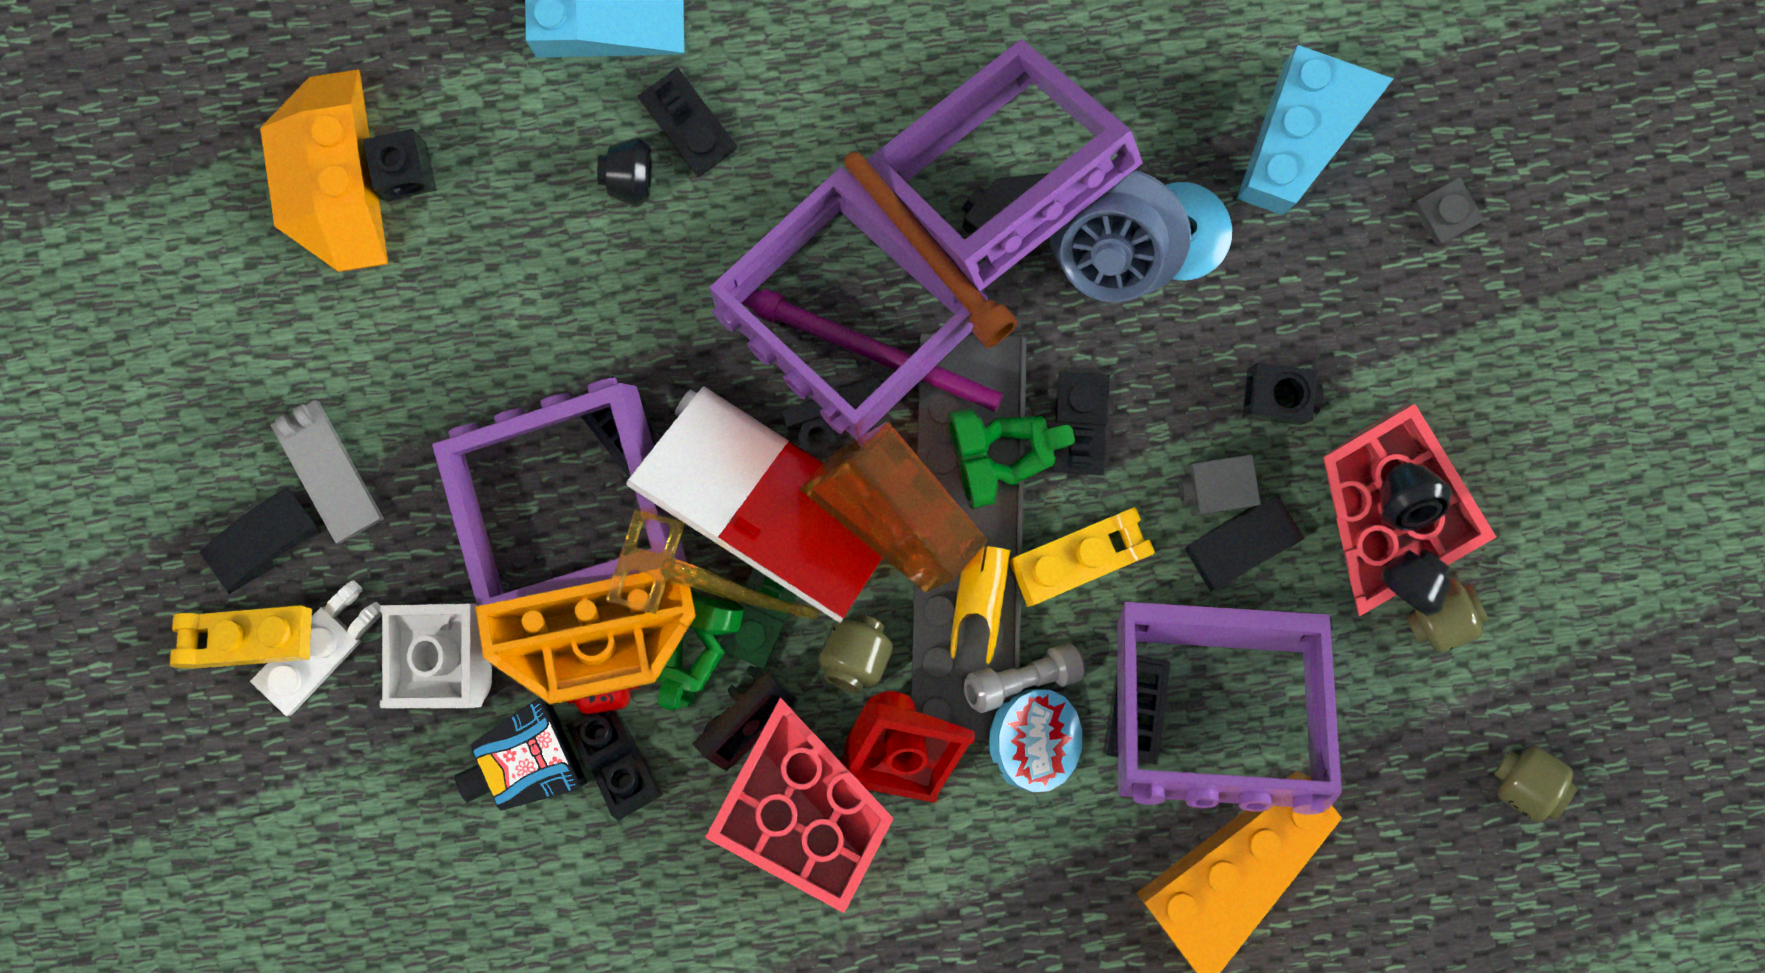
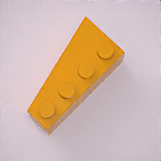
M1295 771L1286 779L1311 780V777ZM1332 805L1329 809H1325L1324 812L1313 815L1298 814L1293 811V807L1272 806V808L1265 811L1244 810L1136 894L1195 973H1220L1342 818Z

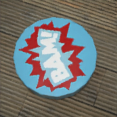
M1023 689L1022 692L1017 693L1009 702H1004L996 711L990 728L989 751L993 763H997L1000 771L1003 773L1000 774L1008 784L1030 792L1050 791L1063 784L1075 770L1082 752L1083 729L1077 711L1066 697L1048 689Z

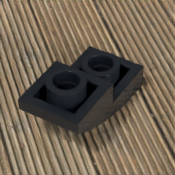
M286 487L227 527L200 551V555L227 593L231 594L274 568L273 559L317 534V528L289 488Z
M1276 496L1206 534L1184 549L1208 589L1212 592L1246 574L1257 565L1297 545L1305 538L1279 496Z
M618 710L584 714L566 724L584 766L593 773L610 814L619 821L663 795Z

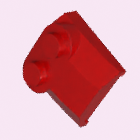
M884 691L866 702L846 738L841 763L867 790L935 803L938 799V793L969 744H973L975 734L974 731L916 712L914 701L906 694L896 691Z

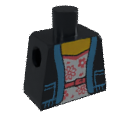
M541 698L532 701L471 744V749L478 764L455 774L456 786L465 802L468 803L491 792L500 811L569 793L588 783L553 704H548Z

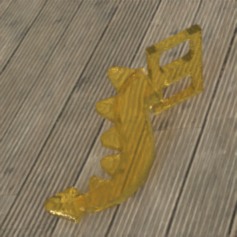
M635 509L606 598L607 601L656 615L666 581L671 584L696 588L730 600L794 614L797 617L818 618L820 611L815 607L802 603H789L765 595L679 558H674L685 523ZM646 520H653L670 526L665 549L661 553H654L637 547V539L642 524ZM631 570L651 574L654 577V584L649 599L644 604L623 600L621 597V589L626 574Z

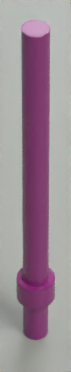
M767 288L763 289L762 292L756 289L741 303L743 306L753 309L754 316L770 323H775L779 320L894 370L901 367L912 356L785 302L784 295ZM937 365L920 380L993 412L997 411L1003 397L1001 392Z

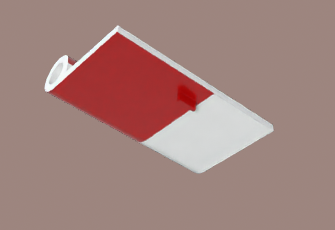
M705 386L698 393L690 389L675 410L674 415L678 418L630 476L626 485L841 623L903 528L908 517Z

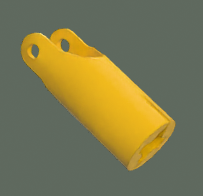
M965 544L950 638L952 659L956 656L961 625L968 616L973 614H979L988 621L990 636L986 664H989L993 658L1011 550L990 546L985 547L984 545Z

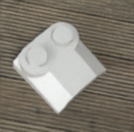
M477 604L380 605V613H382V700H380V708H476L482 706L484 699L491 689L492 664L483 658L475 608Z

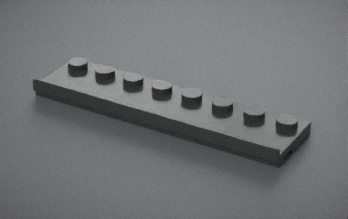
M920 334V347L934 334ZM967 335L937 364L939 367L1003 393L996 412L919 381L911 699L915 703L916 712L972 730L975 734V740L990 739V728L996 711L999 708L984 713L974 710L965 697L964 682L969 673L984 668H991L997 673L1010 668H1020L1021 590L1011 566L1008 564L997 643L990 663L986 664L990 629L988 621L979 614L970 615L964 620L960 628L956 656L952 659L950 638L964 548L967 543L1011 550L1009 559L1022 554L1024 480L1014 486L998 480V491L994 504L973 510L970 509L961 483L958 459L950 438L948 413L950 411L972 408L981 418L985 427L996 417H1025L1027 336H1007L997 345L985 348L975 335ZM1000 437L989 445L987 455L993 462L1009 466L1024 456L1025 439ZM1017 694L1005 697L1003 703L1009 702Z

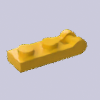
M1130 508L1009 559V564L1027 607L1036 605L1155 554L1150 539L1144 540L1137 522L1141 521L1137 508ZM1115 531H1119L1126 549L1115 552L1108 535Z
M301 605L205 614H174L172 631L177 632L176 649H172L170 653V667L195 669L310 660L312 609ZM199 633H208L206 649H198Z

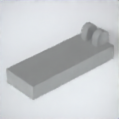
M314 400L307 405L301 404L294 408L291 414H283L275 419V423L270 426L336 544L343 543L384 519L319 401Z

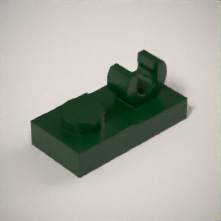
M753 568L737 603L744 608L740 630L736 633L723 635L720 642L722 648L726 653L765 669L797 595Z

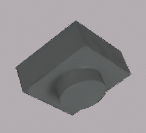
M1460 177L1413 203L1414 208L1437 247L1485 220Z

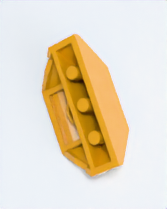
M360 70L309 77L260 128L274 226L338 272L387 265L388 258L379 197L372 186L362 141L369 139L370 136Z
M685 564L475 607L483 658L548 704L654 683L696 616Z

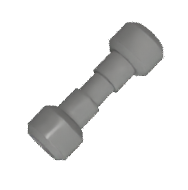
M1064 643L1049 648L1045 658L1029 662L1027 666L1019 669L1010 668L997 673L991 668H984L969 673L964 682L965 697L974 710L984 713L1001 707L1005 697L1020 693L1022 689L1027 687H1039L1051 682L1059 687H1064L1080 682L1085 673V661L1077 647L1071 643Z

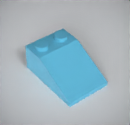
M525 0L526 42L536 58L685 54L684 0Z

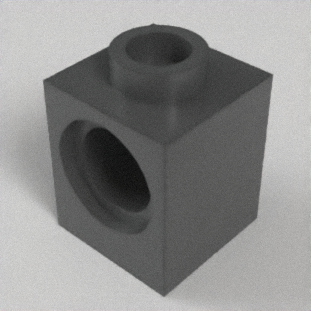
M1253 455L1193 463L1185 466V476L1178 478L1181 504L1183 507L1190 506L1192 516L1261 505Z

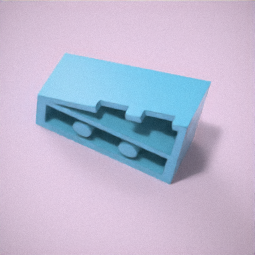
M1297 45L1284 62L1237 199L1284 215L1299 201L1392 82L1393 78Z

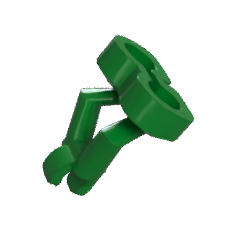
M972 408L950 411L948 413L949 433L960 467L961 483L968 506L972 510L994 504L998 491V480L1014 486L1044 469L1052 467L1055 463L1053 451L1064 449L1075 442L1073 429L1070 425L1048 429L1046 420L1042 416L996 417L985 427L981 418ZM1000 437L1030 440L1032 451L1009 466L993 462L987 455L989 445Z
M691 590L696 616L689 627L696 632L706 648L690 669L682 667L684 636L682 637L657 678L658 681L663 682L658 695V704L662 708L676 710L679 707L687 708L694 704L696 691L703 690L712 672L725 654V650L713 635L739 632L744 612L742 606L725 600L705 597L699 592Z

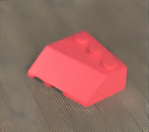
M1416 404L1402 405L1358 431L1323 456L1358 616L1365 614L1397 595L1380 580L1381 567L1388 561L1408 550L1419 555L1425 548L1446 565H1449L1496 538V535ZM1404 463H1414L1415 465L1428 467L1444 480L1453 492L1449 509L1440 519L1423 528L1409 531L1399 530L1386 524L1381 515V486L1387 479V474L1396 466Z
M780 697L705 838L845 913L894 818Z

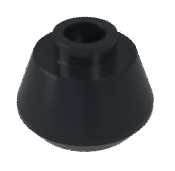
M641 137L610 145L607 155H599L598 185H606L609 196L634 207H638L648 201L652 179L651 146Z
M1414 463L1398 465L1387 474V479L1381 486L1382 518L1386 524L1404 531L1428 526L1440 519L1449 509L1453 496L1452 489L1426 466L1415 465Z
M1425 548L1419 555L1408 550L1382 565L1380 580L1417 611L1430 616L1442 611L1451 585V581L1444 574L1450 567Z

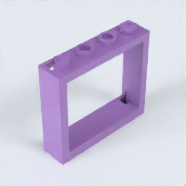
M1022 38L867 159L869 164L979 292L1143 164L1131 129ZM1034 83L1096 137L964 240L906 182ZM1116 153L1118 156L1111 161L1110 157ZM985 256L986 260L978 266L977 262Z
M843 167L837 169L709 287L715 309L712 312L716 319L730 332L739 329L750 340L747 343L749 349L762 363L769 366L774 362L786 373L783 379L797 396L803 400L810 396L822 407L820 414L831 428L839 434L846 430L857 441L951 352L973 328V324L969 321L971 314L859 182ZM839 212L845 215L955 314L856 410L741 304ZM980 291L982 296L988 301V296Z
M616 378L603 379L587 386L589 393L575 398H571L570 393L550 396L540 401L541 409L526 414L524 408L504 411L494 416L495 424L480 429L477 423L462 425L448 431L449 439L432 444L477 606L676 566L687 562L675 517L635 491L651 549L504 593L465 453L611 406L629 472L632 475L654 448L637 386L617 383Z
M1124 602L1117 625L1118 796L1133 797V801L1146 805L1160 804L1165 799L1186 800L1188 806L1195 808H1210L1217 806L1219 802L1237 803L1241 809L1246 811H1265L1272 808V806L1293 807L1295 813L1304 815L1319 814L1324 812L1325 809H1329L1342 793L1330 615ZM1136 642L1303 652L1311 780L1138 770Z

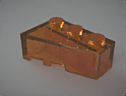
M888 421L834 452L799 488L805 495L924 592L955 580L988 541Z

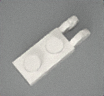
M354 580L343 586L328 601L325 607H320L312 616L310 660L267 663L250 681L285 716H291L362 642L360 637L382 615L380 613V604L375 602L364 608L349 628L337 618L347 606L351 605L358 598L359 593L363 589Z

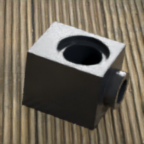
M413 129L362 140L373 189L388 202L437 191L427 143Z
M1256 363L1249 367L1246 375L1242 418L1297 425L1313 421V414L1320 412L1323 400V386L1316 384L1318 370ZM1277 383H1284L1292 389L1294 402L1290 408H1284L1276 402L1273 391Z

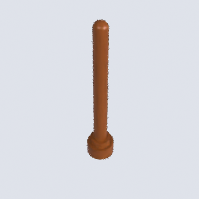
M855 151L848 153L844 160L847 170L971 314L969 321L973 324L972 333L985 348H991L1004 340L1018 324V320L1004 304L997 305L994 300L987 301L862 154Z

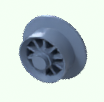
M1134 170L1049 237V241L1057 262L1064 270L1067 278L1078 290L1100 301L1125 302L1163 287L1176 276L1188 255L1191 228L1187 213L1172 190L1156 178Z

